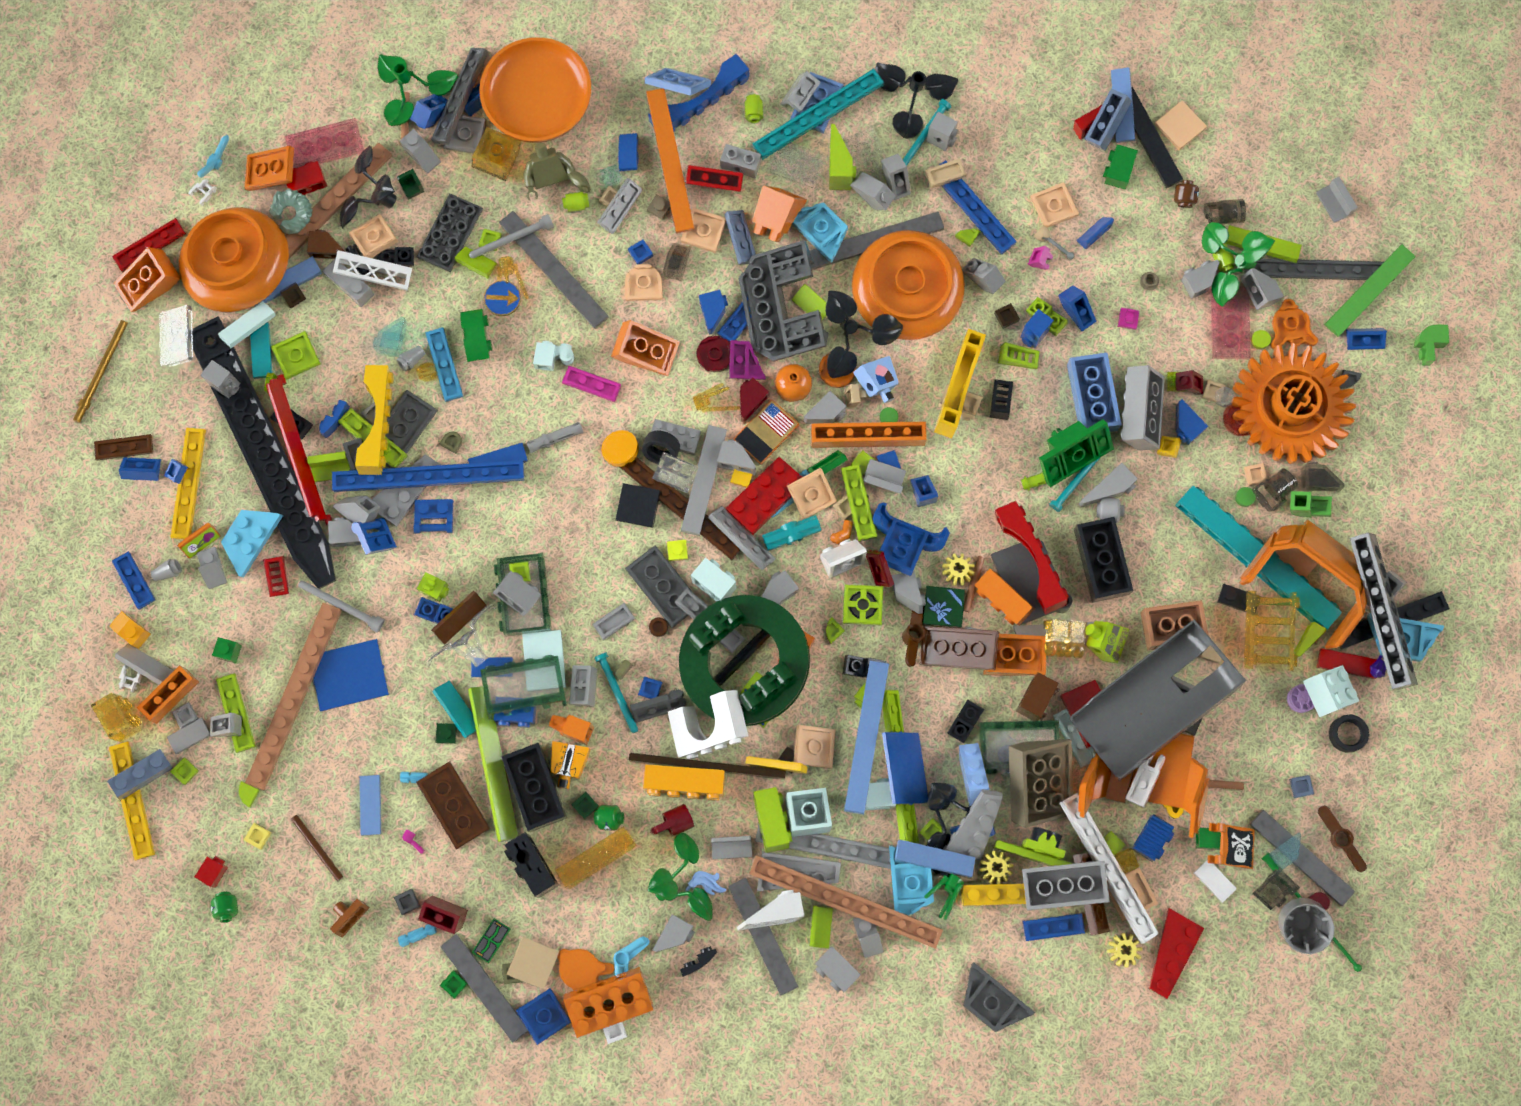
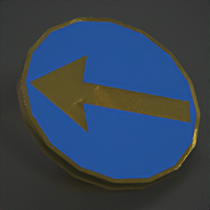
M505 280L492 283L484 294L485 306L488 311L497 316H508L514 313L521 302V294L517 286Z

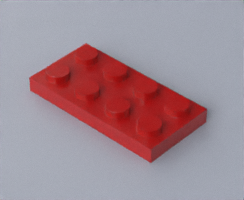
M778 457L726 507V510L754 535L792 498L787 485L799 480L802 476L781 457Z

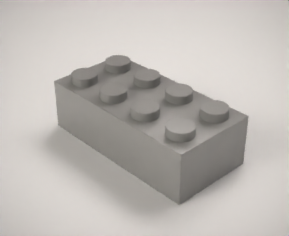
M1149 365L1127 367V374L1125 375L1126 392L1124 393L1125 407L1122 413L1123 429L1121 430L1122 441L1141 451L1160 449L1165 376Z
M1105 861L1022 869L1027 910L1110 902Z

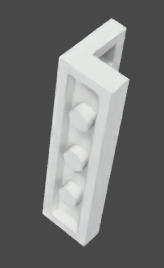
M339 250L337 251L333 269L335 274L406 291L408 290L412 272L410 267ZM342 263L350 265L351 268L344 271L338 269V265ZM359 267L367 269L370 272L365 275H361L358 273L356 268ZM375 272L388 274V277L383 280L378 279ZM393 277L405 278V285L396 283Z

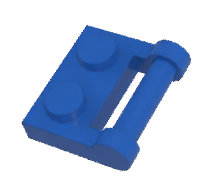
M415 500L414 534L433 531L453 533L454 500ZM447 519L446 524H421V520Z
M383 518L365 523L354 522L351 526L352 531L357 534L366 555L390 551L397 547ZM377 529L379 532L367 533L366 530Z

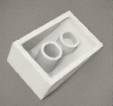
M847 539L836 548L828 547L824 549L823 553L820 554V559L828 577L831 578L864 564L867 551L856 539L852 541Z
M794 890L783 891L782 894L777 895L776 899L737 926V930L798 921L804 917L800 892L794 893Z

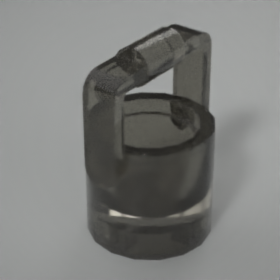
M1233 199L1205 203L1203 213L1209 223H1244L1246 219L1244 199ZM1210 209H1218L1219 216L1212 217Z
M1282 468L1271 478L1269 476L1265 477L1253 487L1252 492L1262 507H1265L1268 512H1273L1287 501L1285 497L1298 487V482L1288 470ZM1263 484L1265 490L1274 500L1278 501L1273 507L1269 505L1267 499L1258 490Z

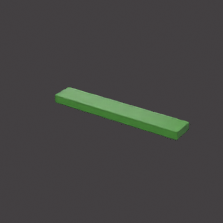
M1401 244L1324 325L1339 337L1416 256Z

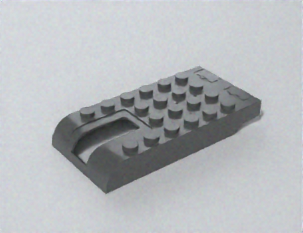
M1192 620L1095 695L1087 704L1071 715L1069 719L1116 778L1121 781L1235 693L1246 682V679L1195 620ZM1211 645L1224 662L1213 673L1184 694L1171 677Z

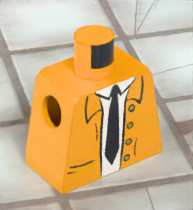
M552 741L551 773L559 776L557 787L569 789L571 778L580 780L591 751L590 748Z

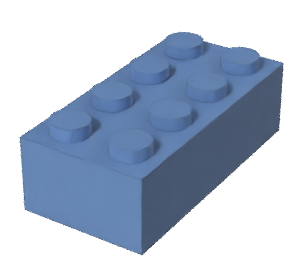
M1108 353L1070 358L1067 363L1077 421H1080L1086 428H1089L1104 419L1108 423L1110 432L1118 431L1121 426V419Z

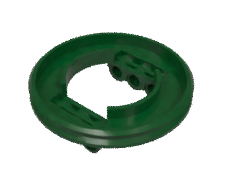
M738 595L713 603L693 620L681 643L679 672L683 686L690 699L700 710L715 719L710 696L725 690L717 685L710 669L711 653L709 650L740 624L759 628L767 632L777 645L779 663L770 672H766V675L761 677L755 684H752L751 688L739 695L738 698L741 703L746 726H752L778 717L796 701L807 681L810 668V652L801 626L784 607L760 596Z

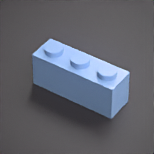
M978 743L959 745V762L969 806H972L982 789L989 790Z

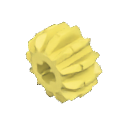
M954 553L952 555L953 560L947 557V563L942 565V568L946 569L942 572V575H949L946 581L949 582L953 579V586H956L957 581H959L961 586L964 585V580L970 582L971 578L969 576H974L975 573L970 570L974 568V564H968L971 558L968 557L964 560V554L962 553L959 558ZM956 566L963 568L961 573L954 571Z
M992 851V858L989 854H985L984 856L987 861L981 860L980 864L986 867L980 868L979 871H986L987 874L983 875L982 878L986 879L990 876L989 884H992L995 878L997 884H1001V878L1004 882H1007L1008 878L1005 874L1009 876L1013 874V872L1007 870V868L1013 867V864L1007 865L1006 863L1010 860V857L1008 856L1003 860L1004 852H1000L997 857L996 851ZM993 863L1001 865V868H999L1001 870L1000 873L992 871Z
M1121 933V939L1117 935L1113 936L1115 942L1109 941L1108 944L1114 948L1107 950V953H1114L1110 960L1114 961L1118 958L1116 965L1120 966L1123 962L1125 968L1129 967V962L1132 965H1136L1134 958L1141 959V956L1136 952L1142 951V947L1136 948L1135 946L1139 944V940L1137 939L1132 942V934H1129L1126 938V934ZM1121 946H1128V955L1121 953V950H1123Z

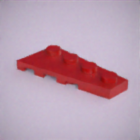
M1170 908L1167 910L1158 954L1149 985L1150 990L1166 999L1169 998L1205 929Z

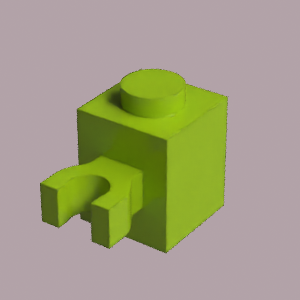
M425 572L417 590L440 602L442 598L445 599L448 595L449 585L447 582Z

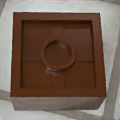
M1037 672L1032 678L1016 712L1035 722L1039 719L1043 720L1047 715L1044 711L1052 696H1055L1060 690L1057 688L1059 683Z

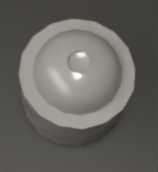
M1297 898L1283 906L1279 914L1278 926L1281 935L1292 949L1302 954H1315L1323 951L1330 945L1334 937L1335 927L1331 916L1320 903L1310 898Z

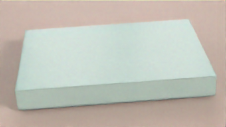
M561 630L522 634L527 692L566 688Z

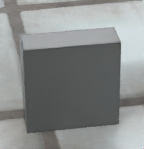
M412 888L394 897L401 915L421 907Z

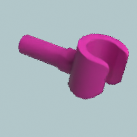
M406 830L402 836L403 840L413 845L422 854L425 850L413 840L416 834Z

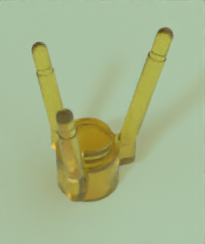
M505 256L500 258L499 266L497 267V282H501L503 274L505 275V282L508 284L509 275H512L514 271L525 298L528 299L526 288L518 271V265L514 264L512 257Z
M720 383L693 396L696 410H702V413L708 411L740 410V406L708 407V405H711L710 397L730 389L727 386L717 390L724 386V383Z

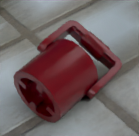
M682 804L662 813L664 822L651 828L650 833L654 836L668 829L670 835L674 837L693 828L694 822L687 806Z

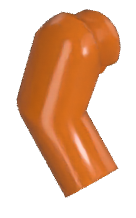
M844 520L842 530L831 534V542L840 544L850 539L853 522Z

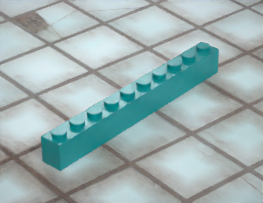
M1192 485L1175 505L1246 567L1250 565L1264 546V542L1261 539L1253 537L1247 527L1239 525L1233 515L1224 512L1215 500H1210L1206 497L1205 492L1199 487ZM1275 551L1257 574L1262 581L1310 622H1316L1328 629L1342 613L1335 602L1326 599L1324 593L1318 588H1313L1307 578L1302 575L1299 576L1289 563H1284L1280 560L1279 555Z

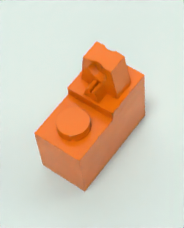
M553 715L549 722V727L560 732L561 736L584 745L588 744L594 730V726L590 722L572 715H568L567 718Z

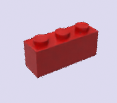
M688 165L686 184L741 192L744 173Z

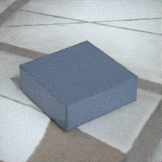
M1310 775L1289 779L1294 798L1314 794Z

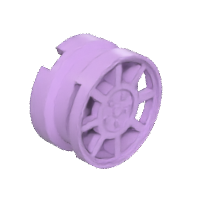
M1304 684L1297 685L1288 692L1287 703L1293 711L1305 713L1314 708V704Z

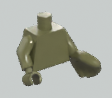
M543 142L535 145L536 153L529 155L530 161L526 163L523 172L525 186L528 188L526 194L528 200H530V192L535 193V198H538V193L533 187L537 190L568 179L581 192H590L591 188L587 178L575 170L571 160L562 152H556L553 147L547 149L546 144Z

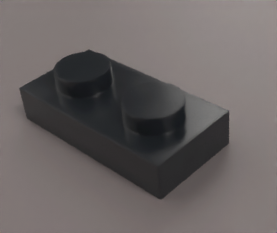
M1223 584L1217 603L1255 615L1261 596Z

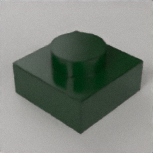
M437 723L436 743L456 744V725Z
M587 792L583 793L571 804L584 820L600 807Z

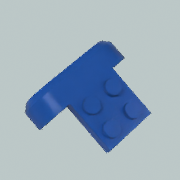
M880 503L873 516L876 528L886 535L880 551L884 552L889 568L911 576L922 550L929 552L941 550L945 546L950 532L947 527H944L941 532L932 533L904 522L887 512V503Z

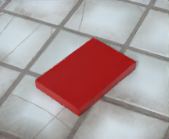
M1093 680L1060 695V698L1071 716L1087 704L1101 689L1096 680ZM1078 731V733H1079L1080 737L1082 738V740H1083V742H1084L1086 748L1091 747V745L1086 741V739H1085V738L1082 736V734Z

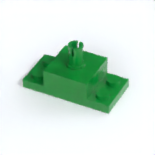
M1104 419L1089 428H1086L1080 421H1077L1064 430L1056 428L1059 433L1053 430L1051 438L1047 439L1050 451L1039 457L1046 484L1051 488L1114 450L1108 423Z

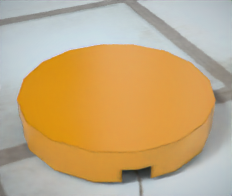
M626 430L612 432L602 443V456L612 466L622 467L628 462L631 463L639 451L636 437Z

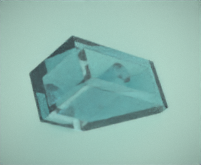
M405 317L398 318L378 331V335L373 341V348L377 354L399 358L407 328Z

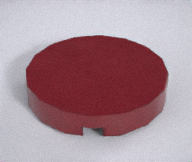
M716 335L703 339L696 351L697 361L700 366L706 371L714 373L728 368L730 362V342Z

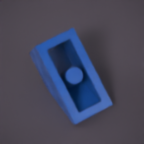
M435 94L418 100L410 120L423 129L434 126L441 117L448 100L443 96Z
M1072 285L1058 295L1064 310L1081 331L1097 322L1084 291Z
M720 290L699 295V302L709 335L714 333L726 312L725 306H728L726 296L722 295Z
M1181 399L1176 405L1175 432L1177 433V438H1180L1182 443L1186 442L1189 445L1207 429L1208 425Z

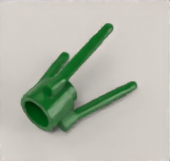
M950 874L949 877L944 875L942 880L924 896L927 899L942 885H945L944 890L949 893V896L939 914V918H942L944 915V920L948 919L958 893L964 884L959 877Z

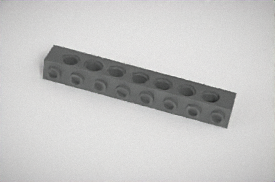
M1368 532L1352 537L1350 541L1392 689L1400 690L1418 685L1376 534Z

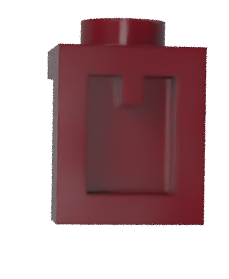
M1194 370L1177 372L1175 390L1178 392L1188 390L1195 395L1203 394V376Z

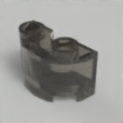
M1278 868L1269 874L1263 884L1256 888L1252 894L1271 911L1275 906L1279 908L1287 900L1285 896L1288 894L1294 895L1300 887L1284 871Z

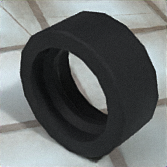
M661 430L649 432L642 446L644 456L651 462L659 465L672 464L677 459L680 450L678 439L674 435ZM658 444L664 446L669 451L659 450L653 445Z
M1353 714L1343 715L1335 719L1330 725L1328 732L1332 745L1345 753L1355 752L1363 748L1368 742L1370 735L1366 722ZM1345 722L1354 723L1360 730V739L1353 745L1344 744L1338 737V728Z

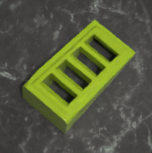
M1005 342L1000 346L998 363L1037 369L1040 351ZM1014 352H1017L1016 359L1013 358ZM1022 353H1025L1024 361L1021 360ZM1029 354H1033V355H1034V359H1033V356H1032V362H1031V363L1028 362Z
M1316 622L1310 623L1291 655L1292 658L1296 659L1302 656L1327 629Z

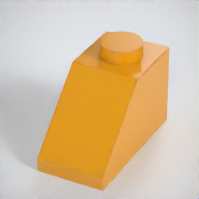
M123 611L109 625L120 637L138 649L151 635L150 632Z

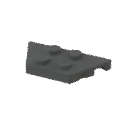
M974 962L971 964L963 1006L990 1029L997 1032L1034 1015L1035 1012L981 967Z

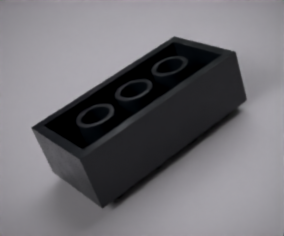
M1115 517L1077 524L1074 528V534L1092 603L1130 595L1134 590Z
M535 743L501 756L527 831L533 832L567 819L540 743Z

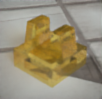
M1131 848L1114 855L1124 874L1139 867L1136 856Z

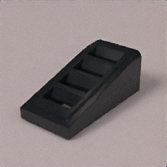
M994 380L990 418L1009 419L1013 389L1012 381ZM997 387H1003V388H1009V389H1008V391H1003V390H997ZM997 394H1000V395H1006V396H1008V397H1007V398H1005V397H997L996 395H997ZM996 402H1003V403H1007V404H1006V405H1000V404H995V403H996Z

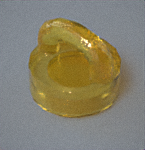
M431 362L420 364L416 368L417 375L421 381L429 382L437 376L434 364Z

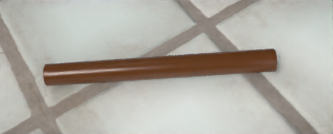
M293 816L291 821L336 881L342 879L344 876L299 816Z

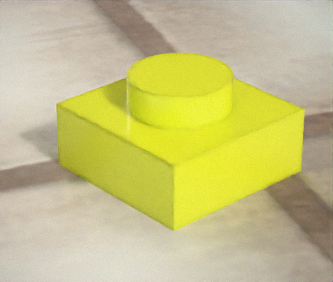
M686 540L667 542L669 561L688 559Z

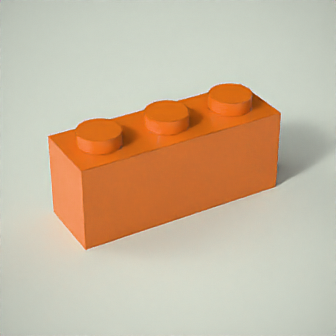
M991 568L974 585L978 588L976 592L983 599L987 597L991 600L992 603L990 605L997 612L1000 610L1006 614L1004 618L1012 625L1016 623L1020 626L1035 609Z
M179 665L136 708L149 721L157 724L199 681L186 668Z

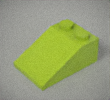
M831 124L829 190H851L850 185L856 177V166H853V159L836 125Z

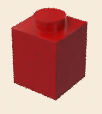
M216 855L214 858L207 856L194 878L209 887L216 888L228 869L224 865L225 860Z

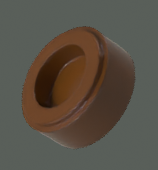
M654 618L649 623V631L655 637H662L668 631V624L663 618Z

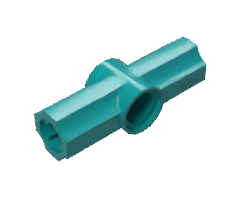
M814 515L798 522H788L782 525L780 529L762 535L767 550L770 551L786 544L792 545V542L797 540L800 542L807 536L821 532L822 529L818 518Z

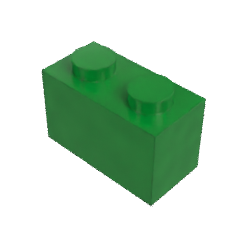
M1117 144L1115 150H1111L1109 153L1108 161L1111 162L1109 167H1105L1103 177L1106 178L1104 184L1125 190L1138 150Z

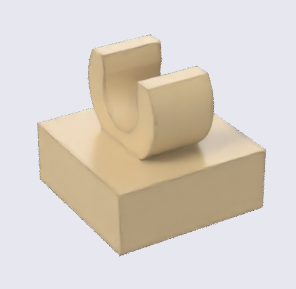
M851 384L846 389L848 408L856 407L860 401H865L864 398H867L866 391L859 390L858 384Z

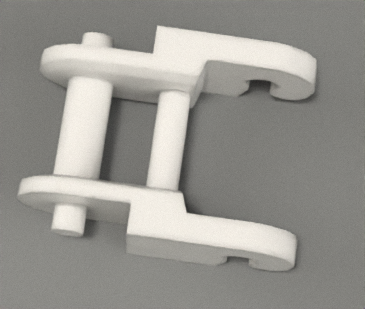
M208 179L202 180L200 184L197 183L189 191L190 196H193V192L196 193L198 190L205 194L199 202L201 206L212 197L211 194L215 193L217 189L216 186L212 187L208 184ZM205 186L209 189L207 192L203 190Z
M124 665L119 677L121 679L119 689L125 687L134 692V690H137V683L140 684L142 675L137 673L135 678L126 676L128 666ZM126 679L133 681L132 685L126 684Z

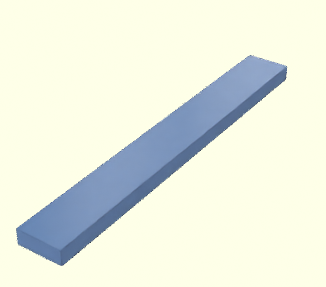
M870 661L844 812L862 815L865 812L889 669L888 663Z

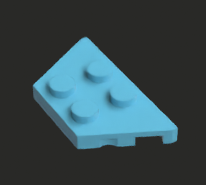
M824 202L815 204L812 207L802 208L792 223L830 263L833 262L848 231V226Z
M241 510L221 541L238 576L244 577L283 515Z
M1368 613L1367 619L1379 653L1382 655L1371 613ZM1400 618L1411 660L1420 662L1427 654L1428 649L1434 644L1436 637L1442 632L1444 626Z
M889 845L894 910L906 915L914 914L920 908L934 902L933 894L927 899L924 898L933 888L931 869L896 861L897 847Z

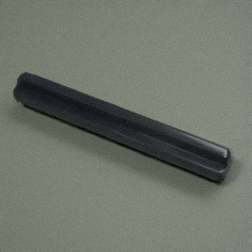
M761 630L714 677L715 682L721 686L770 635Z

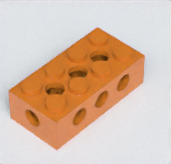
M640 967L565 993L563 998L576 1038L654 1010ZM626 992L633 994L630 998H625L622 995ZM610 999L613 1001V1003L611 1005L604 1004V1001ZM587 1006H591L594 1008V1010L592 1012H587L585 1008Z

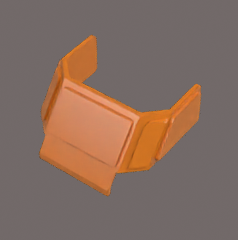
M1308 519L1303 525L1280 527L1277 532H1273L1241 575L1239 583L1241 585L1251 583L1274 551L1298 548L1355 591L1356 603L1324 645L1327 649L1342 646L1364 616L1367 605V598L1354 553Z
M1180 734L1158 751L1148 765L1154 768L1160 755L1165 756V761L1160 769L1159 777L1148 802L1179 807L1187 811L1191 815L1189 837L1194 838L1195 833H1198L1204 815L1210 778H1207L1208 769L1194 758H1191L1195 736ZM1097 753L1092 758L1080 783L1078 812H1080L1081 818L1085 817L1092 800L1106 797L1112 773ZM1139 767L1133 771L1130 787L1132 785V782L1136 776Z

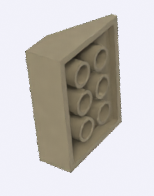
M1072 740L1032 741L1010 745L1011 821L1027 828L1067 817L1060 802L1073 795Z

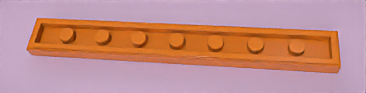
M665 89L646 91L676 234L694 230V224Z

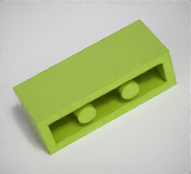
M777 787L753 791V800L765 853L789 849L792 835L785 823H788L786 811L782 812L781 805L784 804L782 793H778Z

